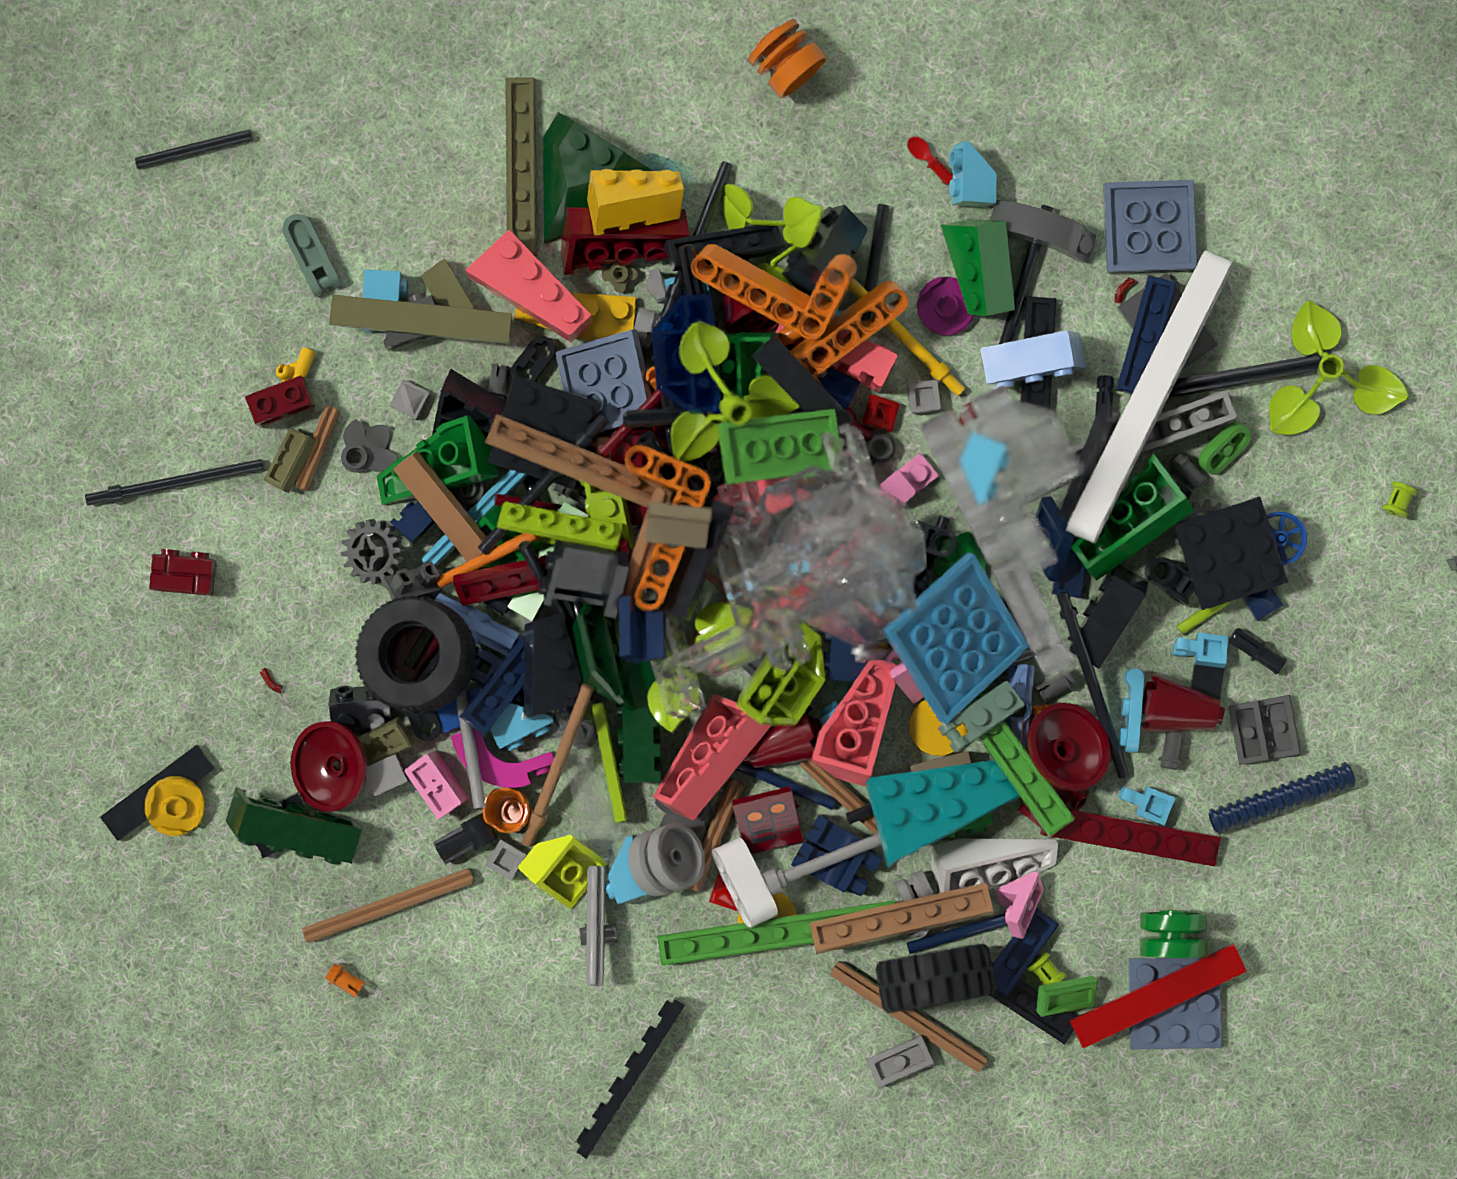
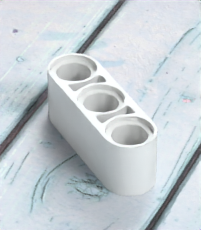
M737 838L712 849L715 865L747 927L751 928L777 916L778 910L775 901L743 839Z

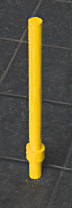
M853 278L848 289L858 299H861L869 292ZM896 319L885 325L931 370L930 375L938 380V382L941 380L956 396L965 389L949 372L950 368L943 361L939 362Z

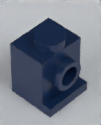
M412 501L408 503L400 512L402 518L399 521L395 518L390 521L413 544L435 523L419 501L415 504Z

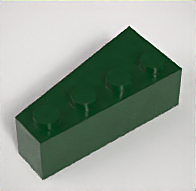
M658 661L624 662L635 709L628 710L617 704V717H622L623 729H618V747H623L624 759H619V777H624V783L661 782L660 724L652 715L648 705V692L652 684L658 680Z
M235 787L225 821L235 837L238 838V842L249 846H255L256 843L265 844L268 849L276 852H284L285 849L296 851V855L307 859H312L313 855L323 857L324 861L334 865H341L342 862L352 864L362 832L356 821L321 811H316L313 816L310 815V810L300 805L290 803L285 808L279 802L272 800V797L260 795V798L257 800L247 797L245 794L246 790Z

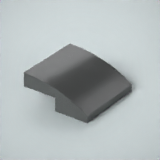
M1290 695L1228 706L1239 765L1301 754Z

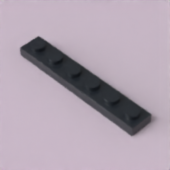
M677 997L672 1002L669 1000L665 1001L657 1014L661 1017L656 1028L652 1025L649 1026L641 1039L645 1045L640 1053L633 1051L624 1065L629 1070L623 1079L617 1076L608 1090L612 1094L607 1104L601 1101L593 1113L592 1117L596 1119L590 1130L584 1127L575 1143L580 1145L576 1153L587 1159L685 1007V1002Z

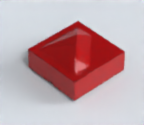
M870 395L862 423L886 432H892L900 403L877 395Z
M718 873L709 902L738 911L720 873Z

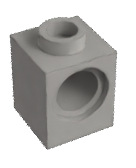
M394 754L367 767L364 785L367 793L373 792L374 797L410 782V779L404 772L405 768L398 754Z

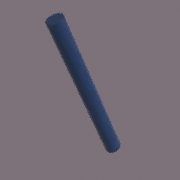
M744 760L735 769L778 788L790 786L792 794L830 810L833 809L836 799L766 769L754 768L752 764L747 765Z
M1006 913L906 942L909 954L1008 925L1005 921Z

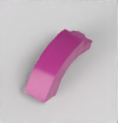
M473 729L482 781L499 787L516 788L533 784L529 772L534 771L535 776L549 772L555 757L553 751L519 763L505 762L497 758L490 751L484 735H480ZM460 732L450 736L457 756L467 768L462 734Z

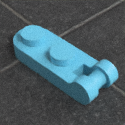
M1134 668L1127 670L1123 677L1125 684L1129 688L1128 698L1122 699L1121 715L1126 716V728H1120L1119 734L1120 746H1124V751L1129 753H1137L1139 748L1144 687L1143 672L1140 669Z

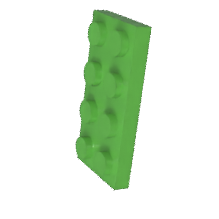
M835 409L749 419L743 425H734L731 422L717 424L726 485L844 469Z

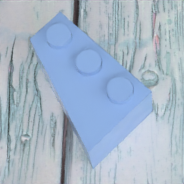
M1069 330L981 348L987 384L996 385L997 389L1015 386L1014 381L1025 380L1026 383H1033L1044 380L1043 376L1055 375V377H1062L1073 374L1072 371L1087 369L1081 334Z

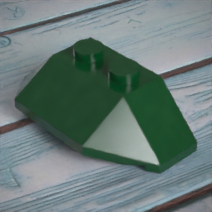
M585 603L571 629L574 640H571L575 656L579 659L580 668L578 669L582 682L594 688L593 691L626 709H635L624 660L620 657L614 618L604 616L603 606Z

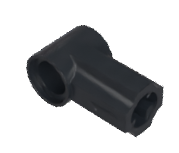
M483 812L460 824L461 827L433 842L445 865L462 857L467 852L473 849L476 851L498 838L492 826L485 822Z

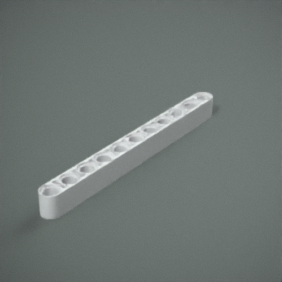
M1207 250L1202 254L1069 520L1066 531L1092 543L1097 541L1230 274L1233 261Z

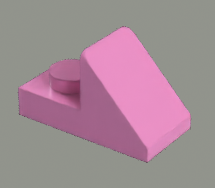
M919 453L879 485L881 501L884 505L888 504V507L895 503L900 508L939 475L922 454Z
M1031 872L999 887L995 891L1000 905L1008 908L1005 921L1013 937L1024 938L1043 894L1044 887L1037 872Z

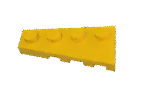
M570 292L592 315L593 323L576 338L577 340L590 342L628 330H634L636 297ZM517 308L515 309L516 320L552 331L528 314L521 312Z

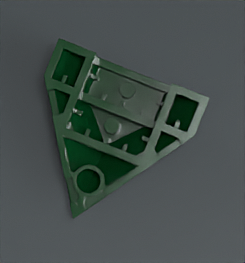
M560 112L557 113L543 136L544 244L554 241L556 237L563 235L567 208H589L587 196L591 170L632 171L637 169L653 171Z

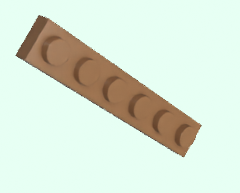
M497 414L486 440V443L647 508L655 488L660 487L632 475L624 465Z
M982 883L814 921L809 924L816 954H821L993 915L994 910L987 883Z

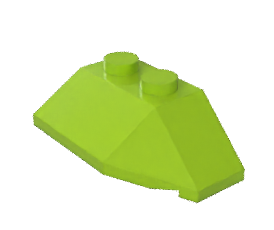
M797 618L771 648L741 691L737 706L760 725H796L825 682L824 662L820 647L822 646L821 636Z

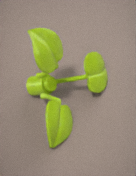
M726 184L722 192L721 207L724 221L730 230L747 227L748 223L750 225L784 227V239L787 243H791L792 246L771 260L770 265L762 263L758 268L790 285L789 281L781 274L784 270L777 267V264L795 250L806 247L811 243L820 224L824 207L813 204L798 196L791 197L784 206V221L756 220L750 217L754 207L748 193L735 184Z
M1307 300L1294 318L1291 339L1295 349L1304 356L1312 355L1318 351L1319 356L1322 358L1317 371L1319 378L1306 395L1300 387L1293 385L1284 386L1274 393L1269 404V429L1273 433L1280 435H1295L1310 429L1316 423L1320 414L1319 405L1310 398L1323 381L1332 383L1337 381L1340 376L1344 377L1352 386L1357 387L1353 394L1354 402L1362 412L1369 415H1380L1390 411L1406 401L1408 393L1402 382L1384 367L1377 365L1363 367L1358 374L1357 382L1348 374L1347 370H1343L1344 363L1339 356L1324 353L1323 350H1331L1339 343L1342 333L1341 325L1332 313L1319 307L1313 301Z
M702 322L694 323L684 334L680 345V358L685 368L693 374L701 373L707 368L725 397L720 403L721 415L710 414L706 418L702 412L691 410L683 413L675 420L671 429V442L674 459L681 462L696 459L710 451L719 440L718 426L713 420H721L723 423L729 420L734 425H743L749 419L786 415L799 408L798 404L770 375L755 378L749 385V395L744 396L743 399L739 395L732 394L712 366L721 364L726 359L729 352L728 338L717 327Z
M712 603L703 608L696 618L695 627L700 635L696 637L694 656L689 652H682L676 655L666 646V653L673 660V669L677 674L673 675L671 680L660 678L652 684L648 692V705L657 722L669 732H674L696 705L698 694L692 683L696 682L703 672V668L699 663L702 661L700 656L701 641L710 652L726 649L744 630L749 619L747 611L726 603ZM618 615V616L616 617V619H615V631H616V638H617V644H618V645H619V615Z

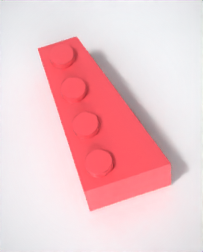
M510 230L465 270L470 280L482 285L494 295L506 300L521 312L533 317L539 323L571 343L593 323L592 315Z
M713 694L657 788L653 798L674 813L694 821L771 725H760L737 706V702Z

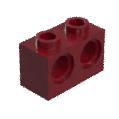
M301 375L245 396L254 423L260 428L316 407L306 379Z

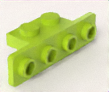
M580 481L581 485L585 487L587 497L585 509L587 514L593 519L622 524L620 539L627 538L630 548L635 547L626 499Z
M509 502L503 503L498 520V528L537 535L540 538L535 541L553 545L555 540L617 550L622 532V524Z

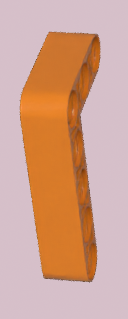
M714 244L705 246L691 265L693 274L699 280L810 340L820 338L827 329L857 270L856 263L850 256L845 254L835 256L823 271L810 297ZM705 259L712 262L713 266L708 265ZM834 269L840 270L844 277L839 276ZM731 274H735L740 281L735 280ZM757 288L762 289L766 296L762 295ZM822 294H827L828 296H830L832 301L824 298ZM784 303L789 304L793 310L788 309ZM810 318L816 319L820 325L812 322Z
M885 281L835 317L820 338L815 340L806 339L790 352L819 381L816 376L903 313L908 305V297L896 282ZM898 293V297L894 302L886 303L885 300L889 294ZM865 312H874L870 320L861 321V317ZM841 330H849L846 338L836 339L837 334ZM825 348L824 353L820 357H812L815 349Z
M641 445L632 447L626 455L625 467L629 473L677 493L672 505L702 507L710 486V479L706 472ZM637 453L643 454L648 462L645 467L640 469L635 468L630 461L632 455ZM663 465L672 466L676 476L672 480H664L659 475L660 467ZM691 477H699L704 483L703 490L699 492L691 491L687 485V480ZM656 543L635 594V602L638 608L650 612L660 606L685 546L669 548L666 544ZM656 561L667 563L669 573L666 576L659 577L654 574L652 565ZM645 589L654 590L658 597L657 602L653 605H646L641 600V592Z

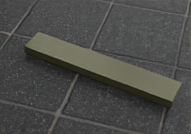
M535 77L505 78L507 231L510 230L534 256H537Z
M332 294L329 325L509 344L512 313Z

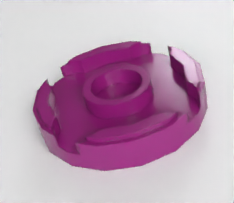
M937 277L928 282L919 293L916 303L917 315L922 325L931 333L941 336L956 335L965 330L972 322L974 315H968L957 278Z

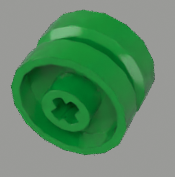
M1159 910V912L1140 913V928L1145 932L1159 933V936L1144 937L1140 940V956L1157 958L1207 957V941L1199 937H1188V933H1201L1207 930V914L1188 912L1187 910Z

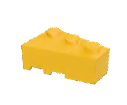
M637 169L632 171L591 170L587 202L595 236L604 234V229L619 226L620 230L629 229L632 223L644 221L645 225L680 219L684 193L680 172L671 170L642 171Z

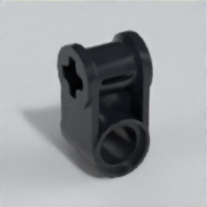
M1166 557L1151 559L1144 568L1146 579L1166 592L1169 597L1188 607L1190 605L1189 599L1195 592L1188 570ZM1158 562L1162 563L1167 569L1166 576L1163 579H1158L1153 573V568Z

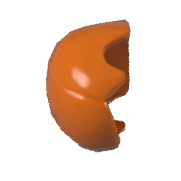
M507 787L494 789L485 797L486 808L482 809L484 820L497 831L507 834L520 831L528 824L531 813L528 798L519 790Z

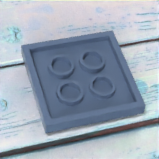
M1194 180L1107 182L1103 184L1106 273L1195 270L1197 266Z
M628 330L555 352L563 390L602 403L598 416L602 414L609 423L600 433L620 428L623 425V413L627 410H637L651 396L649 382L645 378L646 368L637 330Z
M1128 958L1129 992L1200 958ZM1220 985L1129 1027L1130 1049L1222 1048Z

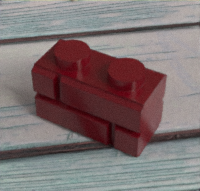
M162 549L161 554L152 555L149 590L213 596L217 561L209 559V553L191 552V557L179 556V550Z

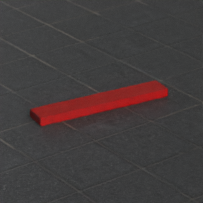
M1232 943L1207 955V957L1200 958L1069 1021L1081 1047L1084 1049L1247 972L1235 945Z

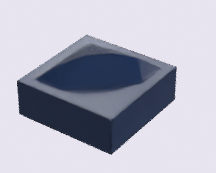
M1273 588L1242 597L1256 621L1283 606Z

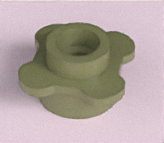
M619 262L613 263L608 269L602 271V279L609 281L618 293L624 292L630 281L637 278L636 269L630 268L628 265L619 266ZM621 272L622 277H617V273Z

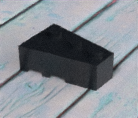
M845 204L834 208H826L823 211L820 224L811 243L789 256L787 259L788 265L781 274L796 289L811 296L823 271L831 260L839 254L848 256L850 253L856 254L868 228ZM834 269L835 272L838 275H840L841 271L838 269Z
M450 369L441 388L432 435L436 432L435 429L443 423L464 416H471L487 438L496 414L502 415L506 402L453 369Z
M1122 565L1115 567L1111 575L1107 574L1098 588L1101 592L1095 601L1091 599L1082 614L1086 617L1080 629L1092 664L1098 669L1105 661L1147 593L1149 581ZM1069 634L1068 637H1067V640L1070 641L1068 651L1071 652V653H1073L1074 655H1076V652H1075V649H1074V646H1073V643H1072V640H1071V637H1070V634Z

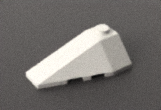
M957 839L932 845L931 868L937 894L982 883H987L988 890L994 888L996 891V889L1015 877L1021 878L1031 872L1040 873L1056 865L1058 842L1056 839Z

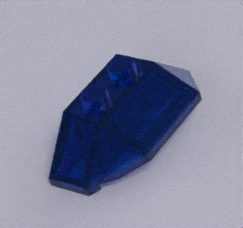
M681 295L651 330L656 390L686 412H690V414L721 413L720 388L708 369L706 368L701 373L693 374L685 368L680 358L682 338L694 323L702 322L714 326L712 295ZM712 365L718 374V365Z

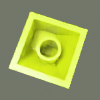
M567 835L536 844L517 868L539 888L569 909H572L587 890L588 867H606L608 862L572 835Z

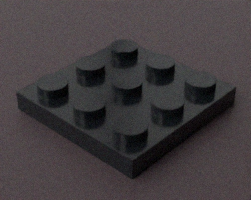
M514 375L501 416L573 444L575 442L574 437L581 430L585 431L597 418L602 403ZM493 445L487 459L488 463L539 479L550 469ZM562 473L554 483L574 489L577 479Z
M1260 496L1176 523L1173 526L1200 610H1206L1288 583Z

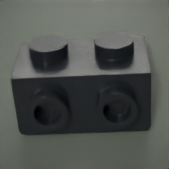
M344 685L330 690L328 702L330 720L345 725L353 733L369 732L392 721L391 707L373 697L371 692H368L366 686L351 687Z

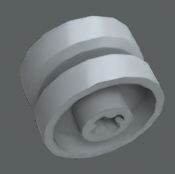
M673 822L637 835L630 845L628 860L631 874L640 889L650 896L661 897L674 891L691 887L697 884L703 876L705 868L704 850L699 838L685 824Z

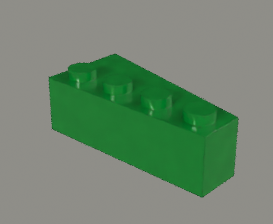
M1154 453L1146 461L1148 464L1144 469L1130 479L1128 482L1129 486L1118 497L1097 541L1092 543L1079 537L1071 547L1096 581L1195 510Z

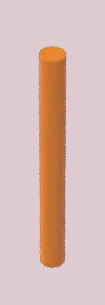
M522 533L493 548L487 555L483 553L440 575L436 582L440 588H443L453 583L454 575L476 571L518 550L519 544L523 541L531 543L539 539L540 536Z

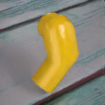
M302 347L296 362L287 365L280 364L277 367V378L282 382L300 375L305 378L308 375L316 352Z

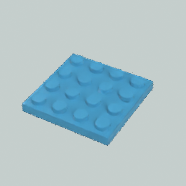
M970 553L963 556L882 630L939 722L944 724L951 721L1018 659L1025 649L1030 647L976 556Z

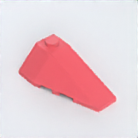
M883 660L869 661L850 690L820 730L811 760L813 763L837 779L866 787L865 782L872 774L896 684L889 672L895 666H898L897 664H887Z

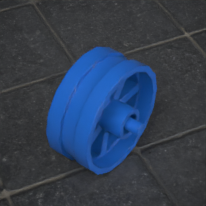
M1272 512L1267 514L1268 519L1280 516L1277 532L1271 525L1270 527L1278 546L1282 564L1287 565L1296 561L1303 554L1307 545V532L1303 523L1296 516L1287 512ZM1286 518L1297 526L1288 532L1283 531ZM1299 531L1300 545L1289 541L1288 536ZM1283 545L1292 547L1297 552L1287 559Z

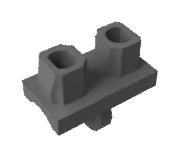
M432 562L422 564L421 567L412 570H398L393 575L383 577L381 581L383 587L388 590L392 601L395 598L400 599V597L407 596L430 597L441 593L443 589L436 582L439 578V572Z

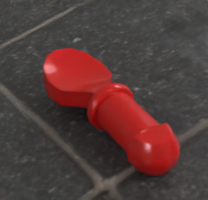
M916 136L910 137L907 141V149L915 159L926 161L928 163L927 168H930L942 180L943 184L949 185L953 178L952 172L938 160L937 156L935 158L932 157L930 148L923 139Z

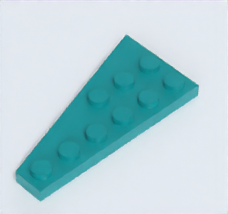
M994 760L868 778L865 782L888 867L904 857L920 851L921 848L934 841L937 842L969 825L979 817L995 811L998 807L1009 801H1014L1020 797Z

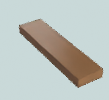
M415 451L393 468V471L467 562L483 553L479 550L478 546L486 538V535L418 451Z

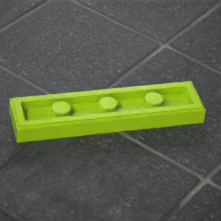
M602 702L592 704L615 823L626 821L628 817L605 704Z

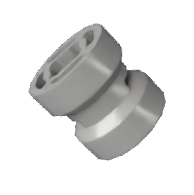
M922 870L914 873L912 878L908 880L901 879L895 882L903 901L934 895ZM911 884L917 894L916 896H914V893L910 887Z

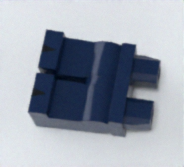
M820 814L806 839L830 852L861 840ZM804 841L791 866H798L826 853ZM870 849L809 875L843 893L848 891L862 896L869 882L855 875L857 869L862 864L875 872L882 857Z

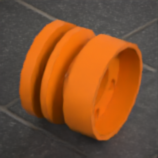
M790 19L781 26L771 30L761 39L747 60L752 66L762 63L757 70L760 75H764L772 70L775 71L769 79L768 85L780 99L789 96L802 86L824 65L828 58L815 42L803 48L800 46L807 37V32L801 30L795 33L800 25L795 19Z

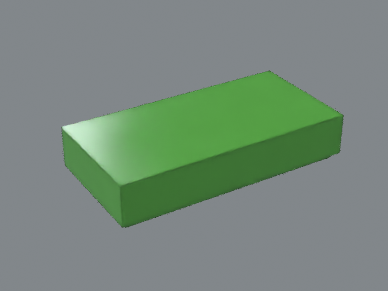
M1094 976L1040 985L1037 1013L1043 1017L1095 1007L1098 981Z

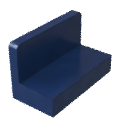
M631 596L619 597L620 657L632 663L666 658V613L660 611L662 603L656 610L647 612L638 608L635 598ZM657 599L642 602L646 605H653L657 602Z

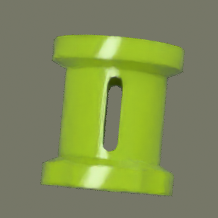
M1393 481L1391 484L1393 489L1388 502L1381 509L1396 517L1407 519L1408 513L1406 511L1412 497L1417 495L1418 490L1407 484Z
M1048 952L1040 955L1027 968L1029 972L1033 971L1044 985L1061 982L1066 977L1065 972H1060L1049 959L1050 954Z

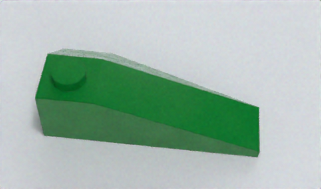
M464 416L443 423L435 429L436 432L427 440H421L416 444V448L405 457L401 456L378 474L377 481L382 505L415 498L393 471L394 467L415 451H418L448 490L497 477V465L487 462L492 445L486 443L487 438L471 416Z

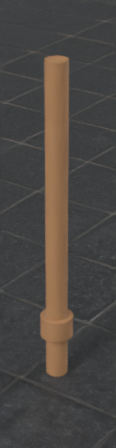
M583 684L537 804L535 808L531 809L528 820L529 825L522 840V844L525 846L533 847L539 829L544 827L548 814L546 811L594 690L588 684Z

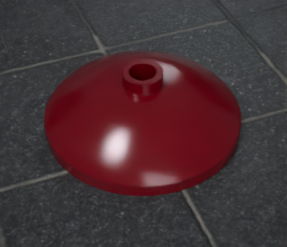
M1055 703L1041 710L1032 720L1027 739L1029 754L1038 772L1048 782L1063 790L1081 791L1090 788L1103 778L1110 763V744L1104 728L1094 715L1075 704Z
M334 721L317 722L305 728L294 743L290 761L291 775L298 793L309 805L321 811L331 812L344 809L356 801L365 785L367 761L361 742L348 727Z

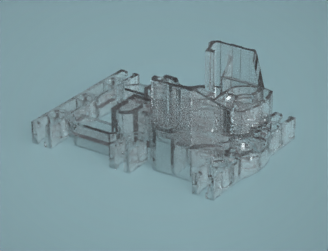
M1001 383L969 400L977 418L976 420H974L966 405L959 409V414L965 424L964 426L961 425L953 409L943 412L919 426L1044 677L1050 680L1075 668L1076 665L1030 576L1058 561L1034 515L1030 503L1070 484L1072 478L1084 473V470L1055 412L1050 409L1011 400L1005 386ZM971 432L1007 445L1005 453L1010 454L1004 472L998 470L993 482L999 485L992 502L985 500L984 505L977 503L960 464V459Z
M849 423L839 427L840 434L845 433L848 443V449L846 450L841 448L845 445L843 438L839 439L829 432L821 436L832 468L830 471H825L812 465L765 488L762 496L760 495L757 482L738 483L741 486L743 500L740 502L737 498L740 497L739 492L731 488L730 485L725 483L717 487L721 502L735 508L716 554V560L736 625L688 647L681 619L665 613L667 656L665 659L653 660L651 664L666 714L682 719L689 715L688 710H683V707L689 706L698 711L706 708L696 675L697 672H703L717 678L761 657L764 651L767 652L770 665L785 671L792 668L790 662L786 659L785 644H789V656L796 658L799 663L811 659L800 624L802 623L828 633L853 647H858L862 643L877 642L886 638L882 630L889 623L899 618L904 610L912 612L918 609L913 588L915 575L926 567V549L922 530L907 504L879 487L860 430ZM855 463L854 468L849 472L851 465ZM642 525L632 529L633 535L639 536ZM666 544V546L669 547V548H677V547H679V546H676V545H668V544ZM656 561L652 565V570L655 575L663 577L669 573V566L664 561ZM645 589L640 595L642 601L658 599L656 592L652 589ZM678 672L677 678L674 680V676ZM683 692L685 699L681 701L680 694Z

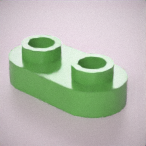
M1233 422L1227 425L1202 449L1198 460L1200 467L1212 475L1223 471L1248 446L1251 440V431L1240 422Z

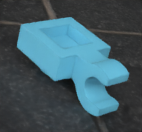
M1198 632L1196 640L1177 638L1176 643L1173 644V656H1195L1194 664L1224 668L1227 662L1228 636Z
M1147 786L1143 794L1122 787L1118 795L1119 799L1138 806L1135 815L1163 826L1166 824L1175 801V797Z

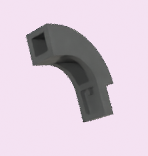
M996 200L990 220L1006 221L1007 238L1030 241L1049 247L1081 263H1088L1097 236L1084 229V225L1067 217L1017 202Z

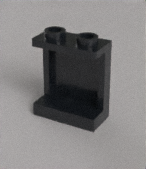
M555 540L553 551H548L546 556L545 569H548L547 576H542L539 584V594L543 595L544 606L550 607L553 598L603 606L604 616L616 618L619 597L622 596L629 570L627 551Z

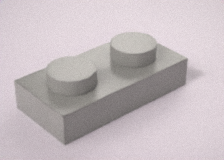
M921 1035L866 1059L878 1088L934 1064Z

